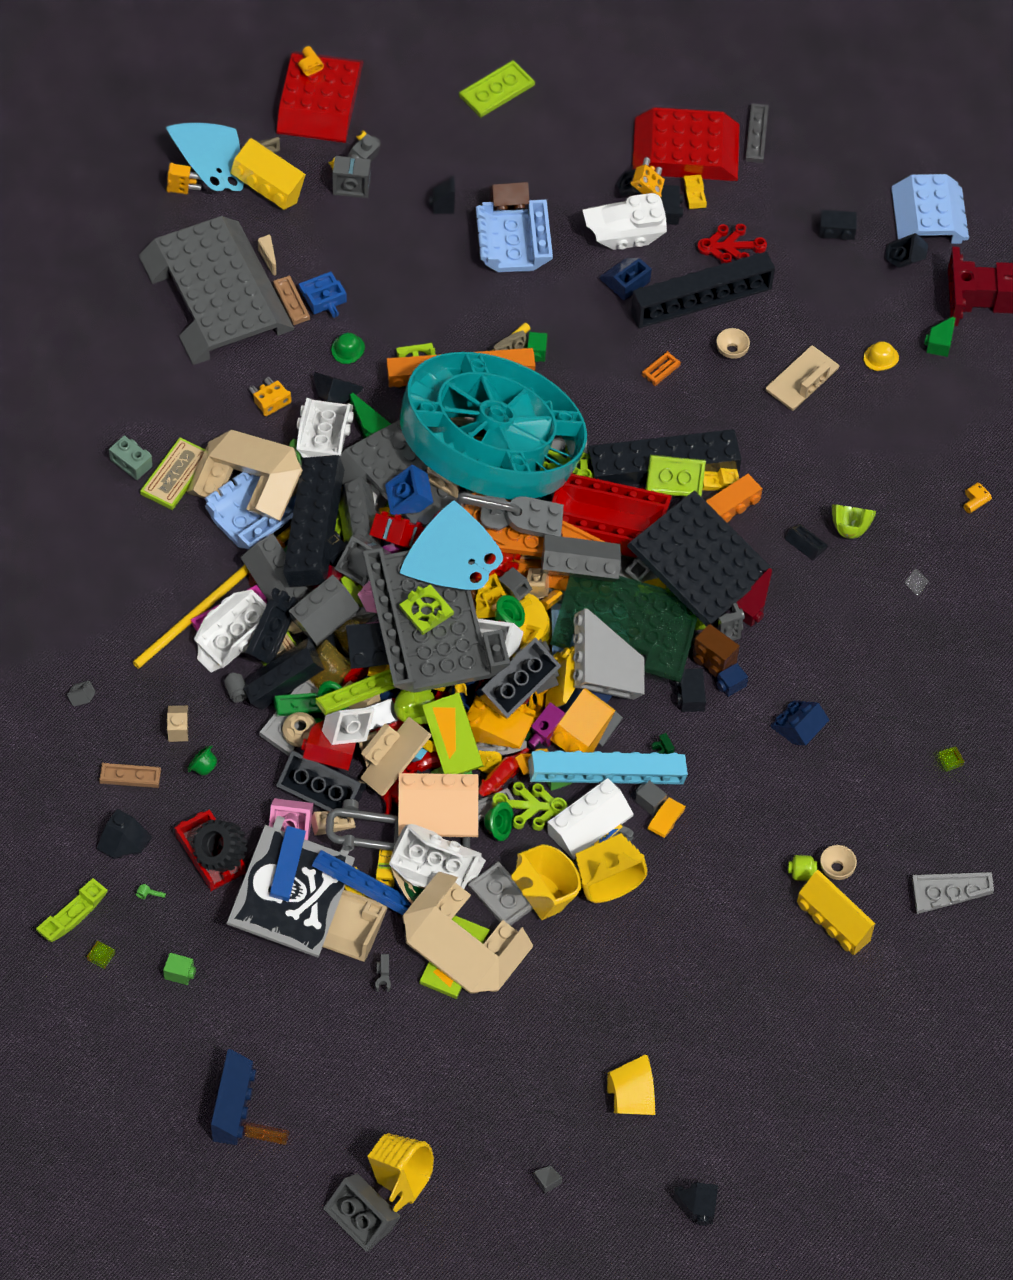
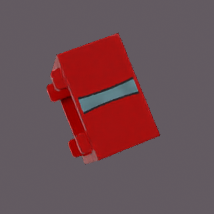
M382 511L381 514H375L369 535L400 546L412 548L425 527H422L423 523L421 522L413 524L409 519L404 518L402 520L401 515L395 514V517L388 516V512Z

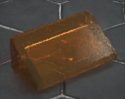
M248 1123L245 1128L246 1136L249 1138L287 1145L289 1130L256 1123Z

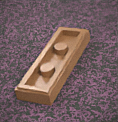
M287 276L274 280L273 285L292 324L296 325L310 320V315L291 277Z
M102 763L100 784L159 788L161 767Z

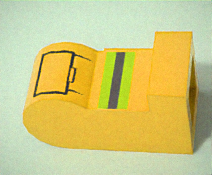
M380 849L376 880L389 887H394L395 880L389 865L393 851Z

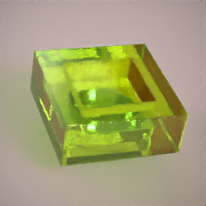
M956 746L938 753V758L946 772L964 766L965 761Z
M97 941L87 955V960L105 969L115 955V949Z

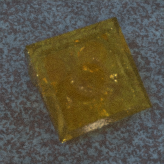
M325 640L316 650L325 670L309 679L318 689L326 681L340 684L351 671L350 663L328 640Z

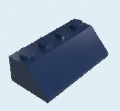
M228 1049L211 1130L213 1142L237 1145L239 1138H243L244 1126H242V1121L247 1119L248 1107H246L247 1100H251L253 1089L250 1088L251 1081L255 1082L257 1070L253 1067V1061L231 1049Z

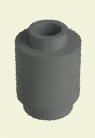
M237 673L227 675L224 684L230 699L235 703L246 700L248 696L244 689L245 682L242 675Z

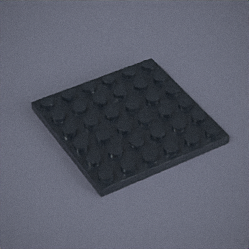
M695 490L627 545L706 627L713 624L727 612L733 603H737L744 597L769 568L772 569V572L774 571Z

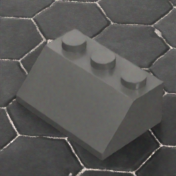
M331 575L292 607L289 613L292 621L317 646L359 612L361 608L346 587L334 575Z
M359 1174L344 1178L323 1208L366 1252L382 1240L401 1217L397 1212L393 1211V1208Z

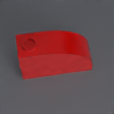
M324 721L315 724L309 733L308 739L304 738L301 747V750H304L303 758L349 771L356 742L332 745L322 732Z

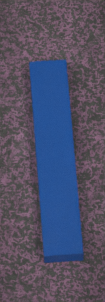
M323 850L319 852L312 864L318 870L401 915H404L410 907L402 893Z

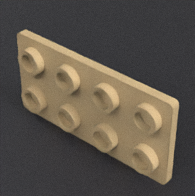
M810 346L766 387V391L793 411L839 369V365L816 347Z
M410 717L406 719L397 732L385 723L361 753L372 762L361 776V779L378 794L384 796L399 777V773L405 770L429 740L431 734Z

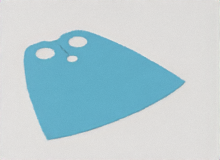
M182 123L166 127L185 159L208 187L215 191H223L225 188H229L232 191H241L243 189L244 182L230 174L233 161L240 152L236 129L209 123ZM220 168L222 172L219 173L216 169ZM210 177H216L219 180V185H213L210 182ZM228 177L235 178L237 185H231L228 182Z
M452 501L435 516L415 541L403 562L400 574L435 585L477 590L484 587L489 580L490 572L497 569L502 563L503 554L485 528L460 504ZM488 553L496 556V560L492 564L484 562V557ZM474 559L475 564L470 565L468 561ZM474 572H479L482 575V579L478 583L470 581V575Z

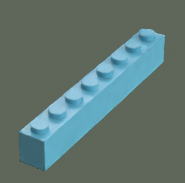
M537 750L532 751L528 760L530 782L602 783L608 778L612 783L646 784L650 780L654 784H684L688 775L685 754L678 753L659 754L653 752L641 754L639 752L602 753L600 751L588 753L582 751L564 752L559 750L545 752Z

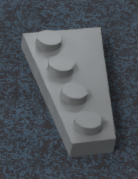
M308 680L295 688L290 695L317 693L319 686ZM275 713L260 731L259 736L290 756L295 746L287 743L282 733L283 723L288 716H277ZM298 721L294 727L296 730L302 731L305 723Z
M992 872L912 876L916 914L983 897L994 892Z

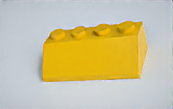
M252 138L247 141L235 157L230 174L284 210L297 203L306 175Z
M817 870L799 892L798 905L803 911H807L817 924H821L830 937L838 940L845 951L850 952L854 956L871 941L875 923L828 878Z

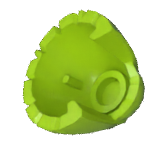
M832 504V516L835 527L841 536L848 539H855L863 535L870 527L876 514L874 510Z
M402 690L394 703V712L397 718L405 722L410 717L418 724H428L422 705L435 701L434 695L431 690L415 693Z

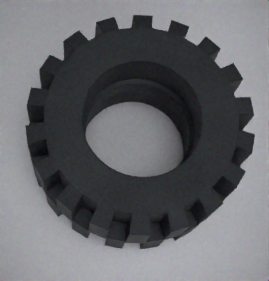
M216 819L203 823L202 829L198 828L196 831L198 834L197 836L194 835L193 838L195 840V844H192V848L195 849L193 854L195 857H198L196 861L204 868L223 872L234 870L235 866L241 864L240 860L245 858L244 852H247L248 848L245 847V844L248 843L247 839L244 838L246 834L244 831H240V826L232 822ZM223 837V849L220 854H217V842Z

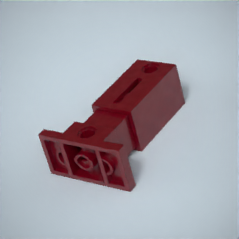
M952 246L947 270L950 318L955 317L954 326H958L959 320L963 319V312H972L973 307L993 308V313L1013 314V263L996 262L995 268L975 267V262L963 261L960 247Z

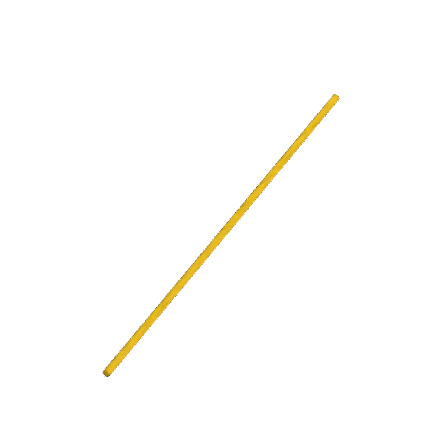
M523 323L512 334L522 330L527 333L531 328L527 323ZM291 525L276 538L285 543L289 539ZM245 565L242 566L133 661L134 666L138 669L187 628L191 624V619L204 613L250 573Z

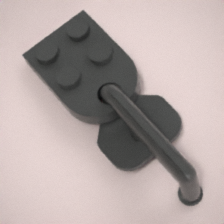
M469 493L459 494L456 500L462 507L464 504L481 507L480 522L486 528L502 530L510 525L520 533L544 537V535L561 536L563 504L524 496L507 502L505 498L487 495L479 496Z

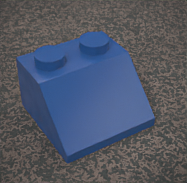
M414 465L409 466L385 484L390 513L392 515L421 512L433 503L428 473Z

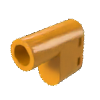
M306 46L302 50L306 58L302 59L298 66L306 76H310L322 70L324 64L311 46Z
M977 482L965 490V494L970 501L965 503L963 507L968 514H971L992 499L991 494Z

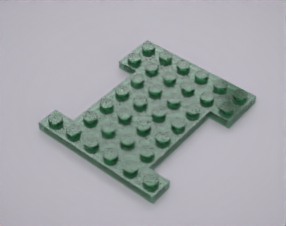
M619 576L616 582L569 577L550 645L564 649L570 647L574 634V614L585 608L590 610L638 653L647 655L644 672L681 682L697 617L667 586L664 589L623 576Z

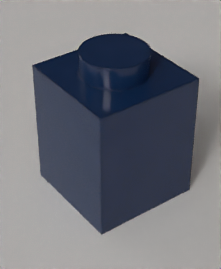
M736 663L718 673L717 687L729 697L747 687L748 676L739 664Z

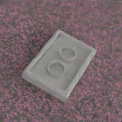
M497 862L470 882L468 888L500 923L504 920L511 926L533 910V907L511 879L512 875Z

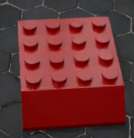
M293 52L279 106L277 134L346 143L363 60L317 54L324 67L322 70L306 76L298 66V63L306 57L302 52Z
M653 107L635 117L633 169L642 166L644 158L648 157L650 159L649 166H654L655 171L657 167H661V176L684 178V176L701 175L702 179L738 181L739 123L726 113L719 111Z
M571 474L566 483L555 491L552 502L564 505L563 521L605 542L620 544L621 555L636 558L637 556L627 545L667 513L672 495Z

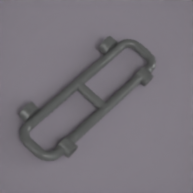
M344 800L343 808L333 809L327 814L326 835L332 842L342 844V849L345 851L354 850V846L393 851L399 838L398 816L358 811L359 803L356 800ZM343 816L395 823L394 843L359 839L353 835L338 836L334 833V818ZM462 837L463 847L470 849V837Z

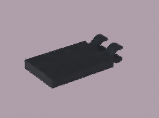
M277 588L272 590L273 600L269 599L246 650V653L266 664L275 660L292 622L289 610L298 603V599L293 596L289 601L290 596L283 590L279 595L280 590Z

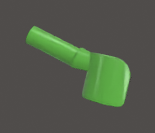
M146 884L140 885L136 894L141 899H146L148 894L163 898L166 893L150 889Z

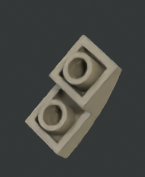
M522 330L504 338L493 347L494 351L528 348L526 333Z

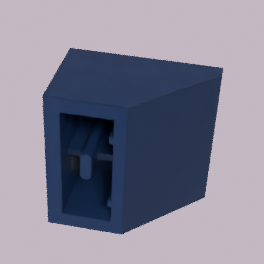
M625 258L601 275L600 280L621 299L626 300L633 295V290L644 287L650 282L652 269L640 258Z
M794 700L788 704L782 714L775 718V721L770 726L791 743L806 746L828 723L829 718L818 702Z

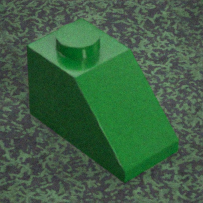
M951 317L932 327L930 335L926 334L924 345L928 346L926 353L948 357L955 317Z

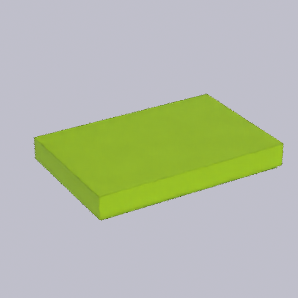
M650 455L646 490L678 496H688L695 490L701 496L706 461Z

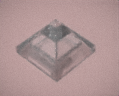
M917 569L912 572L905 582L917 596L929 583Z

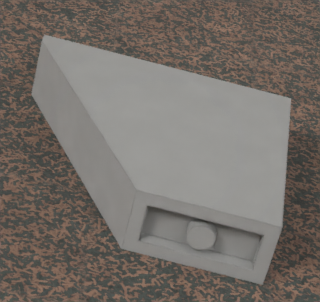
M584 608L574 614L573 642L575 653L573 660L575 662V671L573 678L575 680V688H586L589 691L633 700L644 695V657L590 610Z

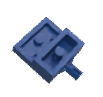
M332 272L298 284L299 290L313 314L329 310L332 317H335V315L337 317L339 312L336 306L347 302V293L340 281L335 279Z

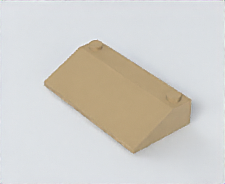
M343 890L322 947L365 962L388 907L373 899Z

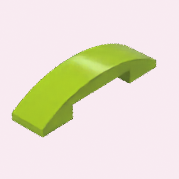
M92 878L79 890V895L54 917L49 916L36 928V931L49 942L59 939L77 926L98 905L108 890Z

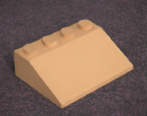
M399 773L398 836H400L402 829L406 825L415 824L434 831L441 837H478V774Z

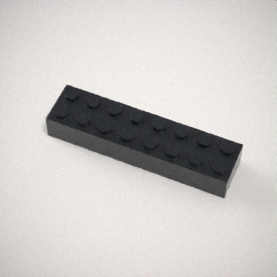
M766 251L746 258H739L729 263H722L712 268H705L695 273H688L678 278L674 277L661 283L657 282L644 288L640 287L633 290L631 314L640 329L772 290L775 267Z
M735 429L588 446V464L593 478L622 485L647 482L650 455L705 460V471L718 472L720 468L737 469L740 472L741 455Z
M339 455L305 457L302 459L301 467L303 471L299 477L283 570L289 587L320 585L327 580L345 471Z

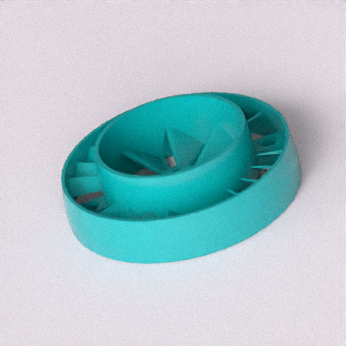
M451 352L434 356L425 360L413 371L403 395L400 426L403 436L412 451L429 468L445 479L479 494L512 500L522 496L538 498L551 494L561 488L569 479L580 461L586 446L587 429L584 419L567 394L534 370L498 356L476 352ZM470 417L476 418V422L458 428L450 418ZM484 429L487 431L482 441L473 438L480 430ZM555 435L563 437L569 454L551 448ZM549 450L570 457V462L562 465L549 458L547 454ZM545 459H548L560 467L547 470L543 467Z

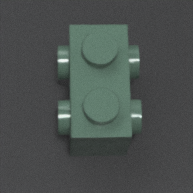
M125 435L109 449L110 460L136 480L152 467L151 454L147 450L140 448L133 439H128Z

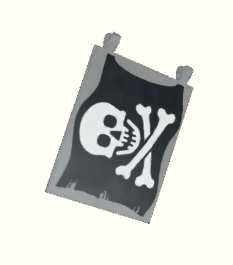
M277 816L273 828L265 825L227 925L319 957L345 884L313 867L312 864L321 850L350 866L353 865L355 858L348 855L349 851L341 849V852L304 839L289 902L269 897L285 832L280 831L285 818Z

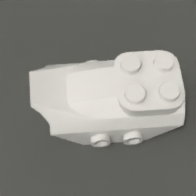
M654 193L634 195L624 202L589 207L582 210L586 226L595 233L597 242L613 250L649 245L667 232L662 200L659 195Z
M306 399L305 405L301 406L300 416L302 417H298L297 421L299 434L296 449L303 458L341 455L346 435L349 436L350 433L349 423L353 422V405Z
M252 589L236 592L226 597L217 608L207 614L194 638L198 644L197 659L211 673L217 669L224 668L241 652H245L249 646L267 605Z
M408 824L402 829L394 846L389 865L404 879L417 887L422 886L426 888L438 872H443L458 877L455 883L464 889L469 882L478 877L486 860L481 857L482 853L463 847L456 841L450 842L445 840L434 831L415 824Z

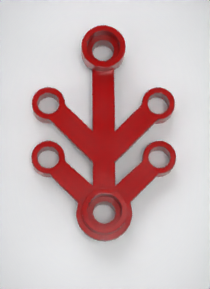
M725 224L719 225L718 231L711 238H704L698 242V250L701 254H712L721 263L731 262L732 256L736 259L749 257L748 253H741L736 249L752 248L755 253H763L767 248V242L762 237H758L754 241L734 242L740 236L745 235L746 226L744 224H737L735 231L723 242L717 241L722 236L728 234L729 228ZM718 249H723L728 253H722Z

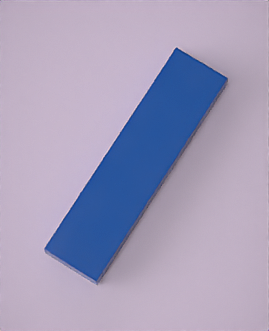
M290 826L286 827L269 897L289 902L306 834L305 830Z

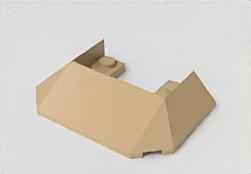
M230 430L208 442L187 493L204 499L214 491L221 495L218 489L228 482L233 469L259 476L260 479L246 510L281 521L303 470L297 460V454L293 447Z
M438 872L402 916L406 930V943L470 994L483 991H499L532 949V942L523 927L518 932L502 920L486 942L482 944L452 920L471 894L455 883L458 877Z

